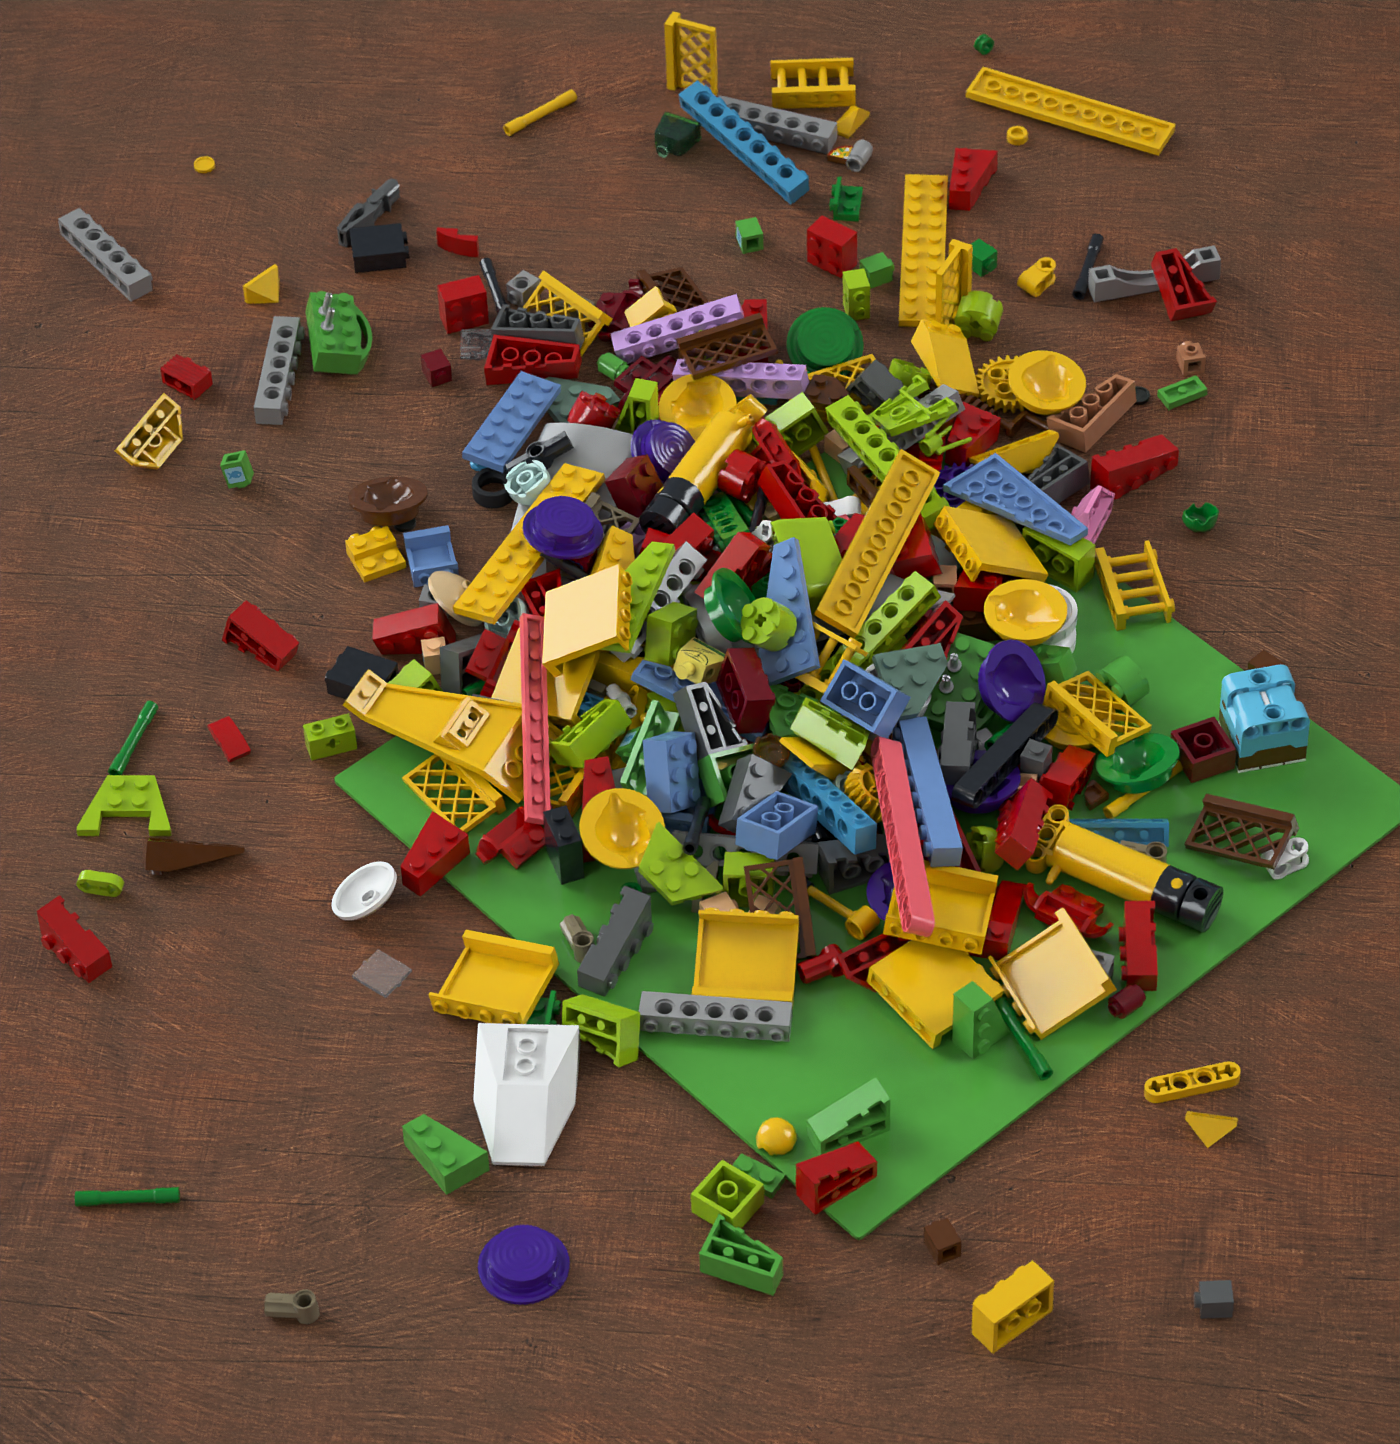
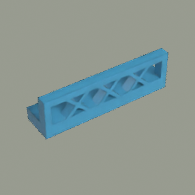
M1069 819L1075 825L1118 843L1122 840L1148 845L1151 842H1161L1166 847H1169V822L1167 819Z

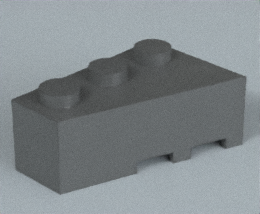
M875 359L857 376L846 390L850 394L854 393L861 398V404L865 407L869 404L877 409L887 399L891 398L893 400L900 394L899 389L904 385L888 371L884 364ZM915 396L914 399L919 401V398Z
M1056 443L1052 454L1043 459L1042 466L1039 469L1036 468L1028 477V480L1059 504L1090 483L1088 461Z
M490 630L491 632L506 639V634ZM482 633L440 647L441 689L443 692L463 695V689L480 680V678L465 672V669Z
M706 681L685 686L673 694L685 732H695L697 761L709 754L749 745L745 739H741L734 728L736 725L732 720L729 721L721 709L723 707Z
M946 701L944 730L941 732L942 745H939V764L945 785H955L974 764L977 745L975 702Z
M753 754L737 760L718 825L736 834L737 818L775 791L780 792L792 774Z

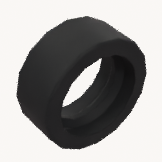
M484 468L477 472L472 478V493L475 502L489 509L501 508L511 503L513 499L505 488L498 492H486L481 489L490 483L506 484L508 470L505 469L502 473L490 468Z

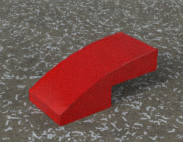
M437 227L438 247L454 254L478 258V236L459 235L458 229Z
M230 716L207 725L217 746L221 747L229 763L251 753L250 747Z

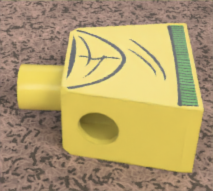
M693 637L679 650L673 670L679 679H688L695 684L706 681L709 684L717 680L725 654Z

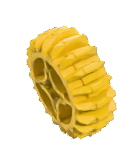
M869 763L859 764L847 776L843 786L845 788L844 794L876 823L879 821L883 823L873 765L871 766Z

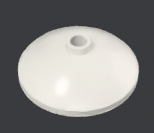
M373 862L357 869L337 888L332 899L333 912L343 920H358L373 914L392 895L397 880L396 871L386 862Z

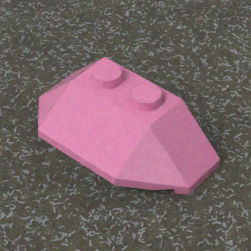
M1099 485L1083 497L1078 507L1074 506L1071 513L1088 528V535L1083 538L1091 541L1093 544H1095L1112 511L1115 493Z

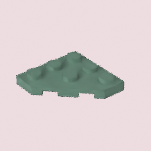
M555 377L545 378V380L561 385V392L547 410L556 423H568L569 412L581 391H585L593 396L595 393L602 394L607 398L606 402L615 407H618L621 401L614 391L607 386Z
M941 643L874 654L872 658L879 679L911 697L898 721L917 718L948 665Z

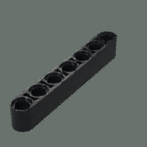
M1034 702L955 784L952 791V800L977 809L1020 764V756L1029 739L1041 742L1054 728L1058 720V710Z

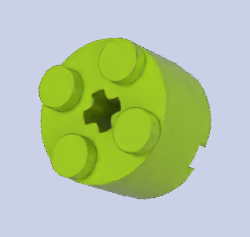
M971 291L967 296L964 297L963 295L961 297L954 323L961 328L965 338L972 336L981 338L984 341H991L997 333L1003 313V305L999 300L996 302L992 299L993 295L990 293Z
M770 598L756 599L752 603L746 604L742 609V637L771 652L782 650L788 645L786 642L790 636L793 637L796 632L797 622L794 613L786 606Z

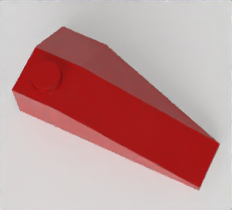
M1005 880L1000 882L995 891L982 954L968 952L969 956L986 959L992 956L994 960L999 961L1010 953L1024 899L1023 888L1026 884Z

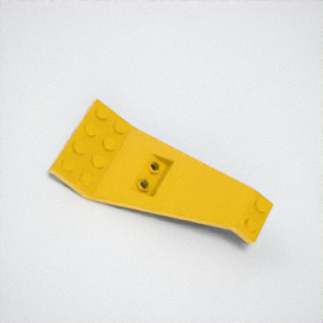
M369 669L364 673L343 703L345 708L361 720L480 774L517 804L523 799L521 703L389 684ZM548 721V736L553 741L564 732Z

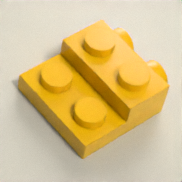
M375 526L368 533L362 535L355 533L348 540H345L347 555L364 583L406 568V561L397 548L396 539L388 526L382 528Z

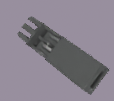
M389 179L377 190L372 188V195L368 197L364 204L357 203L337 227L338 242L341 246L349 247L351 245V228L375 226V221L385 211L391 212V205L400 198L397 180Z

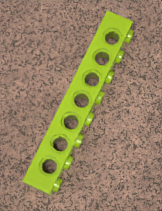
M849 395L826 407L828 423L875 476L883 482L900 451L896 443L888 440L885 431L882 428L879 429L875 425L873 418L863 412L858 401L854 402ZM933 487L921 510V514L930 531L936 528L934 522L943 507L949 506L948 501L937 494L935 487Z
M916 571L910 577H907L902 585L893 594L888 596L880 608L871 614L855 637V640L862 643L861 649L866 651L868 655L864 657L855 652L850 662L866 670L867 667L874 664L872 661L874 654L888 652L941 598L935 585ZM842 644L837 652L826 662L819 674L821 676L820 681L824 683L825 679H829L847 646ZM804 684L796 693L797 695L803 693L816 698L819 704L827 706L820 701L824 694L807 684Z

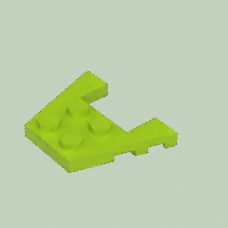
M916 375L912 378L913 383L909 387L903 386L900 388V394L893 400L891 398L887 399L870 416L877 426L893 437L958 412L956 403L946 397L925 408L914 397L928 390L929 386L925 379Z
M107 775L76 829L77 836H99L102 817H150L149 836H171L172 834L155 775Z

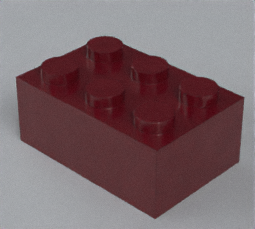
M754 647L727 648L716 684L730 720L736 725L734 728L738 734L763 733L766 723L769 722L772 706L775 705L776 698L774 692L770 689L768 676L763 671L761 658L757 656Z

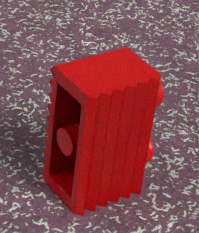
M176 354L163 367L161 366L162 382L194 400L213 385L210 369L206 366H199L189 357L184 358Z

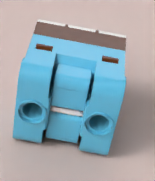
M1274 665L1228 674L1222 680L1219 724L1236 748L1235 766L1238 773L1306 761L1310 719L1304 704L1295 698V682L1286 665Z

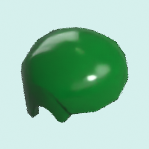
M1207 502L1200 508H1197L1193 503L1188 509L1183 511L1182 521L1189 530L1206 533L1211 531L1216 525L1219 510L1215 505Z

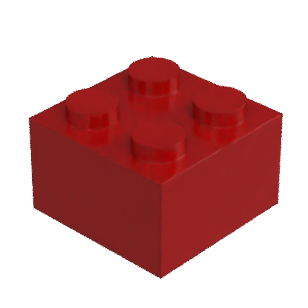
M825 216L819 217L807 229V262L843 278L844 271H850L857 265V232Z
M479 275L437 285L440 319L447 334L489 324L487 291Z

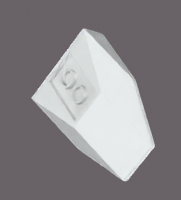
M478 1023L473 1100L493 1165L545 1166L576 1103L581 1045L579 1025Z

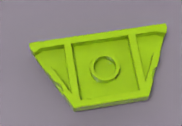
M658 822L639 865L638 872L671 905L680 904L686 900L701 899L702 896L716 893V895L722 893L724 887L692 855L685 854L682 850L683 845Z

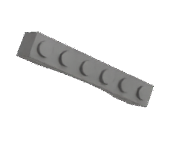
M1215 245L1193 249L1184 256V259L1191 266L1192 272L1199 281L1207 282L1220 279L1221 258ZM1112 265L1089 269L1088 289L1094 302L1159 290L1153 270L1127 271Z

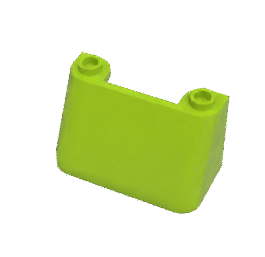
M826 517L772 521L770 524L774 545L793 537L799 540L811 615H813L842 561L833 536L836 533L832 520L828 521Z

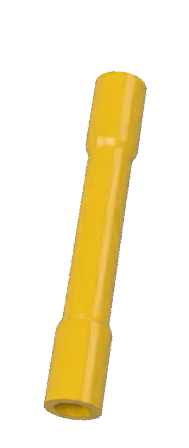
M571 89L526 115L504 124L503 129L508 136H511L540 118L577 101V95Z
M1179 760L1172 768V775L1169 779L1183 770ZM1150 791L1137 794L1126 793L1104 807L1103 813L1108 819H1114Z

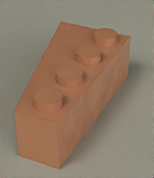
M1115 374L1094 388L1095 391L1091 394H1084L1076 405L1062 410L1056 416L1052 414L1047 417L1048 430L1059 433L1057 442L1086 453L1137 401L1135 381Z

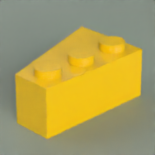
M611 526L603 537L591 575L618 564L626 570L635 560L633 535L615 526Z

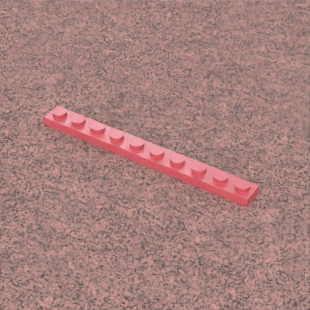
M522 613L520 616L524 816L525 822L544 825L543 812L551 810L547 669L542 664L544 617Z

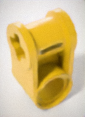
M1049 257L1039 259L1019 276L1017 286L1034 297L1040 296L1044 290L1055 282L1054 270L1056 269V262Z

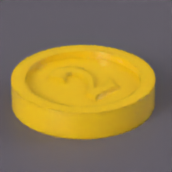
M203 156L194 161V169L198 173H209L215 168V162L211 157Z

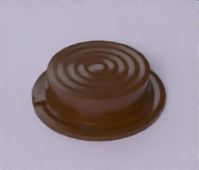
M382 477L363 482L354 487L348 495V503L351 508L360 512V517L364 522L377 526H392L408 522L416 517L419 513V505L426 500L428 492L422 482L412 478Z

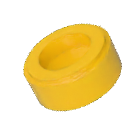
M1013 126L1008 129L1007 141L1010 144L1018 146L1027 142L1028 131L1024 127Z

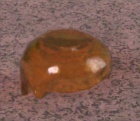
M772 733L764 737L758 736L753 745V755L779 768L788 762L790 750L779 742L782 737Z

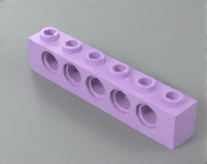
M734 294L611 333L614 351L617 357L629 364L635 362L641 356L648 358L677 349L676 339L697 333L700 330L703 331L744 318L738 296Z
M677 359L672 373L674 381L690 374L683 359ZM750 362L712 374L724 380L731 387L736 397H747L752 394L757 398L792 399L801 392L804 393L809 385L806 365ZM698 365L695 371L705 369V367Z

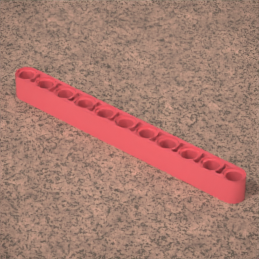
M876 736L872 742L870 752L902 929L907 933L929 937L934 929L935 918L902 744L899 741Z

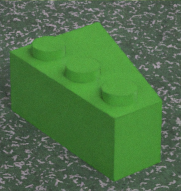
M877 1077L809 1118L807 1120V1136L818 1154L822 1155L857 1141L862 1142L890 1130V1098Z

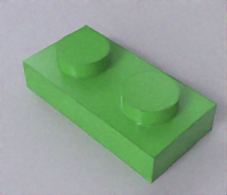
M1195 375L1159 389L1157 397L1170 410L1206 396L1208 389Z
M742 1153L732 1165L763 1183L764 1195L771 1199L786 1181L785 1174Z

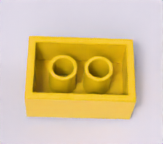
M1033 1260L1027 1265L1017 1268L1009 1278L1000 1280L992 1290L985 1295H979L974 1300L972 1306V1335L992 1354L997 1352L1052 1312L1054 1280Z

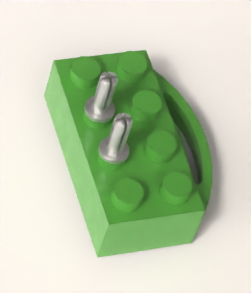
M319 291L318 293L310 292L305 312L314 371L357 375L364 367L372 345V331L368 320L361 310L354 305L353 295L347 293L332 294L325 291ZM361 330L367 342V346L365 349H361L360 345L362 337Z
M961 633L956 634L947 655L948 665L933 689L930 703L923 716L927 717L930 729L939 732L944 730L946 701L975 702L977 731L986 728L992 721L996 713L989 710L984 718L978 717L986 705L980 695L978 674L981 664L986 659L989 651L995 646L994 644Z

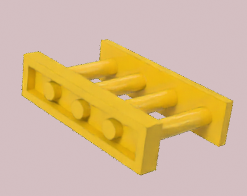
M854 58L770 60L771 79H777L778 87H772V108L856 106L855 85L848 84V77L854 76ZM827 77H840V85L828 86ZM798 78L799 87H786V79ZM806 78H819V86H807Z
M1149 540L1144 542V553L1114 558L1106 555L1104 547L1095 548L1094 566L1116 631L1126 629V620L1131 616L1163 612L1166 623L1171 622L1172 612H1175L1174 600L1169 598L1157 564L1156 549H1152ZM1145 562L1148 570L1122 574L1112 572V567ZM1150 578L1153 586L1124 591L1117 587L1118 583ZM1153 595H1157L1159 603L1134 607L1124 606L1123 604L1124 600Z
M812 621L816 640L821 633L830 638L819 655L820 668L795 678L824 694L843 659L850 662L855 652L864 657L868 653L861 649L862 643L850 637L847 641ZM839 642L847 646L829 679H825L824 683L820 681L821 676L819 674L837 643Z

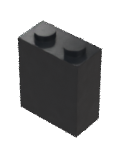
M401 223L350 229L355 273L406 268V259H410L409 247L404 246L408 244L406 231L402 232Z
M347 646L344 652L338 655L333 668L328 670L325 675L327 693L346 700L368 669L388 683L399 674L398 663Z
M567 806L544 811L546 851L561 885L584 879L582 839Z

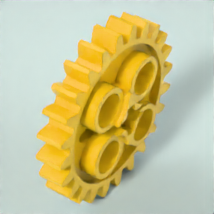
M1007 355L1006 360H1002L998 356L997 362L990 359L989 365L983 363L982 369H978V374L975 375L979 390L978 397H981L983 402L987 401L989 406L995 405V410L1003 408V413L1008 409L1015 413L1018 408L1021 412L1024 411V406L1012 393L1007 379L1009 369L1018 356L1010 359L1009 355Z

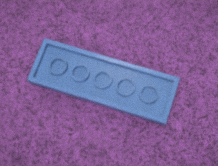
M520 371L463 450L462 459L503 473L506 469L505 464L512 461L561 392V385Z

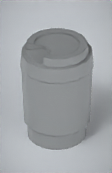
M859 140L854 144L846 161V166L851 171L859 172L865 166L873 152L871 143L866 140Z

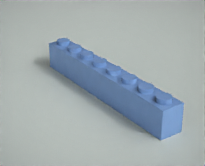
M927 717L897 721V727L893 728L892 735L893 740L899 741L902 744L913 807H915L916 823H919V838L924 841V856L928 857L930 867L960 866L963 846Z

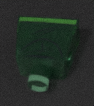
M665 111L654 133L656 153L660 157H666L669 153L683 156L701 140V123Z

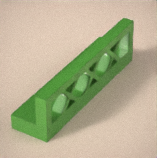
M651 701L620 780L623 788L637 791L646 797L643 740L667 732L678 731L681 724L679 713L664 711L659 701Z

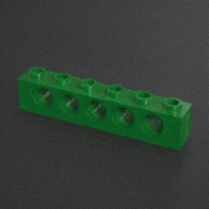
M723 491L712 495L699 512L700 518L714 529V542L720 548L721 553L724 552L738 532H749L746 524Z

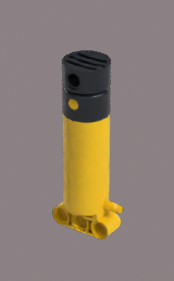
M752 394L745 397L728 411H721L715 414L639 517L640 527L645 534L648 528H652L671 535L693 512L696 515L700 512L717 488L719 473L721 469L725 470L728 465L725 462L727 457L736 449L741 451L746 449L752 440L751 427L768 410Z
M1063 805L1051 806L1048 813L1043 817L1042 820L1045 822L1038 833L1040 836L1034 854L1025 862L1026 869L1033 874H1040L1048 866L1051 867L1045 880L1048 885H1052L1060 872H1063L1128 901H1155L1154 912L1174 921H1179L1181 924L1202 933L1206 932L1214 922L1222 903L1223 887L1205 879L1197 878L1191 873L1071 823L1069 811ZM1034 857H1040V858L1037 859V860H1033V859H1032V858H1034Z

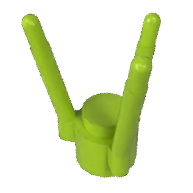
M948 415L941 418L925 434V438L919 442V447L926 456H931L934 453L940 455L944 451L971 442L972 438L968 437L942 447V437L952 430V426H948L939 434L935 433L951 416Z

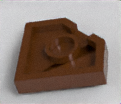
M814 374L804 395L816 410L826 411V407L847 395L850 396V393L836 377Z

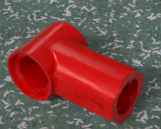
M830 944L821 950L820 955L797 963V971L801 981L808 984L830 974L833 977L844 975L836 959V956L843 953L839 945Z

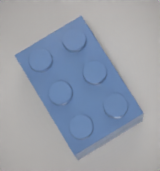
M843 659L820 701L872 733L888 739L911 697L861 667Z
M671 731L643 740L647 797L653 801L661 813H674L696 805L698 798L701 797L695 732Z
M775 791L737 818L735 845L744 847L747 851H754L765 855L769 859L778 860L816 832L818 806Z

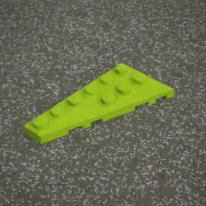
M651 542L625 570L629 572L633 581L631 585L632 602L630 603L631 621L629 628L631 638L629 639V650L625 651L618 642L599 650L631 653L676 551L674 544Z

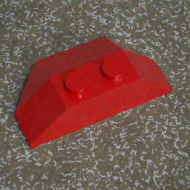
M882 933L836 956V959L847 980L877 993L867 982L869 968L911 940Z

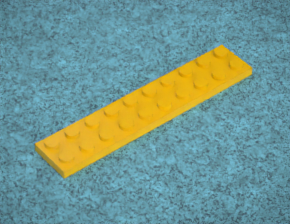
M982 67L966 90V98L1158 156L1175 131V124L986 67Z
M905 174L899 305L900 327H918L921 319L927 321L935 320L936 273L945 262L948 175Z
M900 449L813 615L855 639L941 472Z
M564 463L453 605L454 614L495 625L545 560L540 556L541 552L533 548L525 539L522 527L526 514L543 500L555 496L572 497L585 503L591 493H596L604 483V473Z

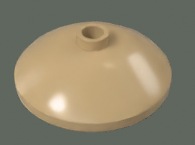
M435 571L428 579V586L432 596L442 609L465 625L479 626L483 621L454 614L453 605L471 582L460 575L448 571Z

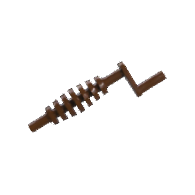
M930 383L929 389L927 391L932 392L935 389H937L938 386L933 383ZM967 393L959 394L962 402L998 416L997 410L991 409V406L984 404L976 396H967ZM1024 410L1011 422L1001 418L1000 428L1006 430V436L1010 438L1018 432L1025 422L1044 431L1048 430L1046 421L1030 414L1027 410Z

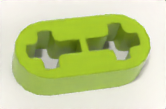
M83 870L78 877L76 885L85 893L117 897L121 894L124 880L112 873Z

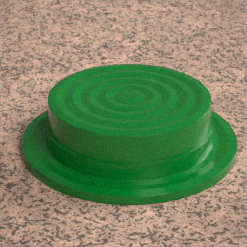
M819 307L806 311L793 322L787 335L786 347L791 363L806 365L807 371L812 373L862 357L864 341L859 326L848 314L835 308ZM844 370L840 374L847 376L852 371Z
M720 568L713 573L712 585L706 588L704 592V603L707 613L716 629L724 638L734 643L743 640L753 644L742 637L741 619L743 607L756 599L747 584L735 572L728 568Z
M1145 733L1115 747L1114 754L1108 757L1100 752L1096 759V770L1103 780L1111 783L1120 792L1129 794L1148 792L1162 786L1169 780L1172 775V768L1179 760V747L1172 738L1166 735Z

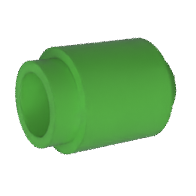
M610 352L602 354L597 361L598 371L612 380H615L629 367L627 362Z

